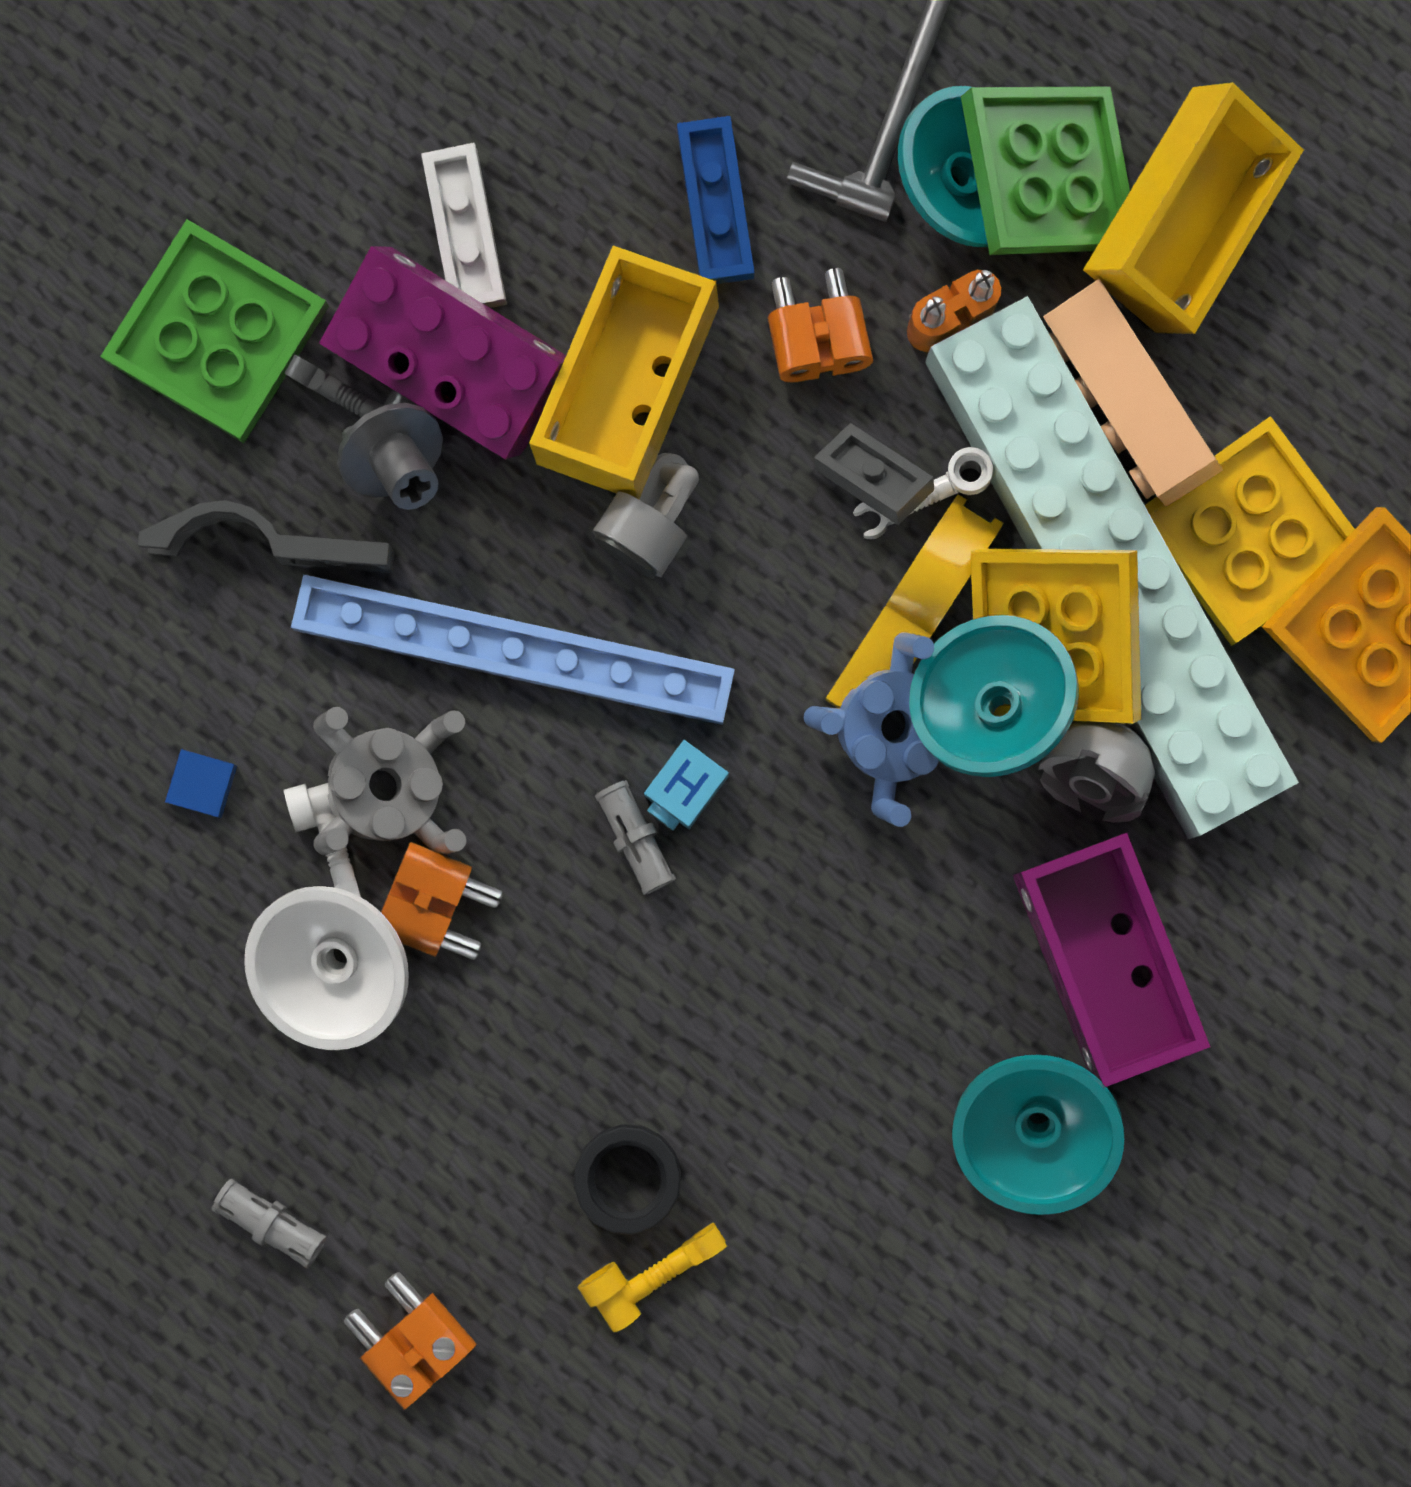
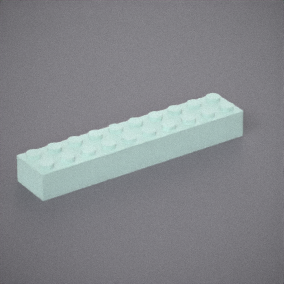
M1027 296L931 346L925 363L971 447L983 450L990 457L993 465L991 483L1028 549L1137 550L1141 720L1128 724L1149 748L1154 762V779L1187 839L1201 836L1299 783L1029 297Z

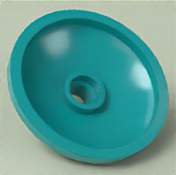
M952 86L929 95L909 114L899 138V172L911 203L932 228L957 243L972 247H988L961 95L968 91L971 86ZM952 175L959 180L960 186L954 181Z
M994 615L977 618L965 622L943 635L934 643L932 655L920 661L910 688L909 709L911 720L923 745L945 766L972 776L996 777L1008 775L1037 763L1047 756L1063 739L1077 710L1079 699L1078 677L1066 648L1045 627L1031 620L1016 616ZM1000 705H1011L1007 714L994 716L996 708Z
M1048 1055L1013 1057L984 1070L963 1092L955 1110L952 1129L955 1156L969 1182L981 1194L996 1204L1026 1214L1044 1215L1061 1213L1077 1208L1092 1200L1113 1179L1119 1168L1124 1151L1125 1139L1122 1115L1116 1100L1108 1088L1103 1085L1099 1078L1082 1066ZM1033 1113H1043L1049 1119L1044 1123L1036 1124L1029 1119V1116Z

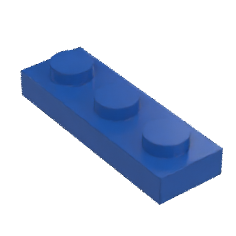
M731 116L677 123L678 141L699 276L716 281V284L754 279L755 272Z

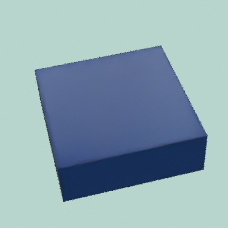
M181 749L165 802L222 818L237 765Z

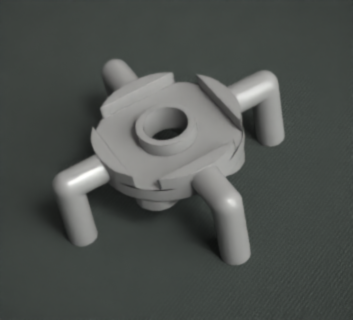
M333 707L315 719L313 724L314 731L336 753L330 763L328 772V800L335 818L314 839V848L319 854L328 855L345 848L348 844V836L351 833L360 838L376 841L396 840L414 833L430 850L442 855L451 854L464 848L466 836L461 830L452 829L443 832L430 818L435 810L443 786L442 778L430 754L447 737L464 728L465 718L459 711H449L434 719L415 739L392 728L372 730L352 738L343 729L348 722V715L340 707ZM375 771H386L394 777L397 789L390 801L379 800L371 793L369 781Z

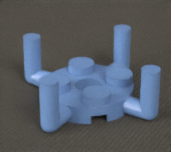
M907 632L899 633L894 638L890 670L878 671L866 677L868 679L848 693L840 709L812 706L804 713V722L810 728L829 735L838 733L839 742L843 750L855 766L863 773L875 778L871 805L872 813L876 817L898 827H903L909 823L911 811L906 805L894 801L897 782L911 780L920 775L928 774L938 764V760L926 749L914 729L909 709L910 688L914 677L912 673L914 657L919 659L929 658L934 651V644L928 637ZM898 710L905 718L904 732L899 738L887 741L881 731L882 721L888 713Z

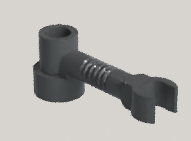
M294 355L284 373L332 402H336V404L341 405L343 408L345 407L346 410H350L355 415H359L360 418L384 405L409 403L419 406L393 389L382 405L366 395L363 396L359 391H354V388H350L345 383L297 355Z

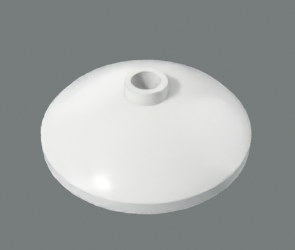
M326 886L305 887L289 892L278 898L261 913L253 924L247 939L244 962L248 986L256 1004L278 1030L304 1045L325 1050H344L363 1045L380 1035L393 1022L404 1003L408 988L409 972L402 942L387 918L368 901L353 893ZM334 949H339L345 954L347 963H341L336 960Z

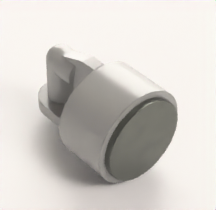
M672 453L658 455L640 499L618 491L592 530V533L595 535L594 541L607 553L638 573L652 579L655 576L662 577L687 538L685 532L674 521L698 484L699 475L697 470L687 465L686 461L679 455Z

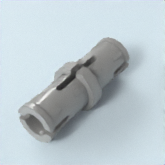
M627 780L613 784L597 793L595 798L599 801L617 837L613 844L617 852H624L642 888L643 895L650 894L675 881L676 878L671 873L653 837L658 832L653 823H646L629 789Z
M234 1179L228 1180L222 1187L211 1208L215 1213L233 1221L244 1230L253 1234L252 1240L257 1244L263 1246L267 1243L287 1254L305 1268H309L315 1261L327 1239V1236L306 1226L286 1213L285 1205L278 1201L272 1204L260 1198Z

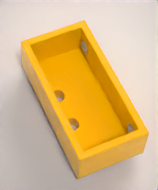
M1233 82L1192 87L1083 271L1095 281L1100 279L1112 296L1155 333L1195 334L1304 149Z
M614 245L612 246L529 442L537 465L616 494L620 491L640 499L718 311L719 302L716 281ZM669 364L665 377L654 373L657 366ZM648 412L649 415L644 426L634 422V418L639 413Z

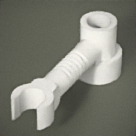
M967 447L957 451L949 462L948 472L934 479V491L914 511L917 512L919 509L928 507L929 504L932 505L934 502L937 503L938 500H943L959 492L966 495H974L984 491L990 484L993 474V465L990 457L983 450L975 447ZM973 468L980 473V477L974 482H967L961 478L960 474L965 469ZM863 502L855 508L853 514L854 516H859L865 512L873 511L880 516L881 521L879 525L874 529L868 530L863 535L865 539H876L882 536L887 526L894 524V522Z
M328 783L308 789L306 784L284 789L286 803L295 832L318 826L320 833L335 818L329 805ZM345 847L326 855L328 857V865L331 867L330 872L334 888L342 889L361 897L352 864L350 863V858H348L347 848Z

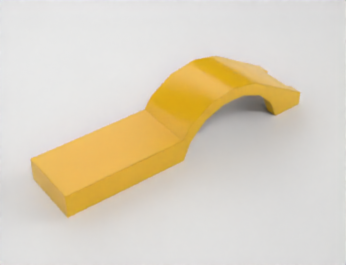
M957 494L825 699L827 702L840 709L848 693L868 679L866 677L878 671L890 670L893 642L899 633L907 632L928 638L932 636L971 575V551L988 549L1004 524L996 518L991 523L964 507L967 500Z

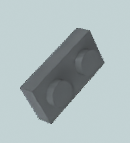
M852 423L846 426L814 457L817 472L897 525L934 491L933 476Z

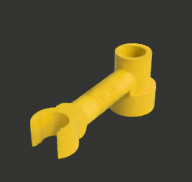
M713 1222L694 1234L681 1247L667 1255L666 1258H663L662 1261L653 1264V1267H649L648 1270H644L643 1273L638 1274L629 1281L628 1279L626 1280L617 1264L611 1262L584 1279L577 1288L590 1307L596 1306L611 1330L618 1332L633 1323L641 1315L640 1310L636 1306L637 1302L651 1294L653 1290H657L658 1287L666 1284L667 1281H671L676 1275H680L690 1267L697 1266L725 1249L727 1245Z

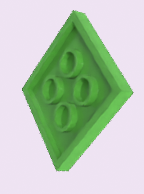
M971 87L961 95L989 254L1007 255L1095 251L1130 192L1111 87Z
M186 219L100 357L106 363L233 438L245 443L285 379L286 374L284 373L294 355L299 356L329 308V305L325 299Z

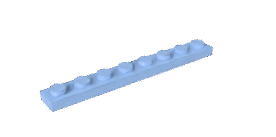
M304 574L291 628L297 632L723 725L735 669Z

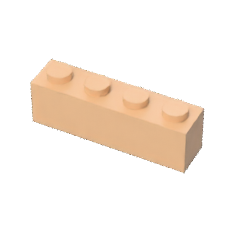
M1100 279L1043 316L1052 330V333L1049 335L1064 362L1066 363L1071 360L1080 374V377L1075 379V382L1089 407L1093 408L1099 404L1109 421L1101 425L1107 439L1118 454L1127 449L1138 465L1130 470L1129 473L1146 499L1156 494L1167 507L1223 471Z

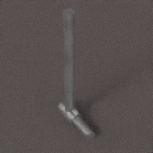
M927 0L864 173L858 171L845 176L843 180L793 162L786 183L836 200L835 205L887 222L896 194L890 183L884 179L950 0Z

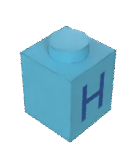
M683 740L644 792L645 798L652 802L647 812L671 830H674L679 823L690 829L729 776V772L686 740Z

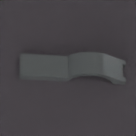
M227 500L199 503L139 531L138 546L148 548V554L178 557L186 541L203 527L221 521L245 522L265 534L269 540L273 556L282 565L393 573L395 551L389 543L281 535L268 520L253 508Z

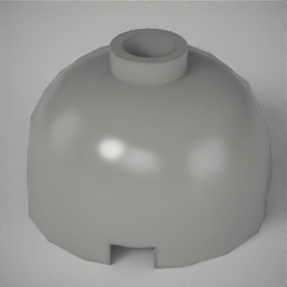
M1075 721L1070 725L1069 730L1059 744L1042 759L1039 770L1044 769L1040 781L1043 787L1056 800L1081 812L1078 798L1106 811L1102 820L1113 823L1129 822L1141 815L1155 775L1154 762L1149 748L1128 723Z

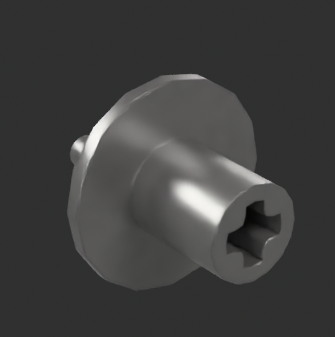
M409 403L384 405L365 414L353 426L344 429L342 432L343 440L338 451L337 465L344 482L355 492L374 498L390 496L395 505L407 510L417 509L427 504L434 497L438 490L439 482L432 469L441 455L443 436L435 417L423 407Z

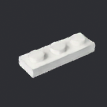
M475 143L421 153L445 280L489 308L507 305Z

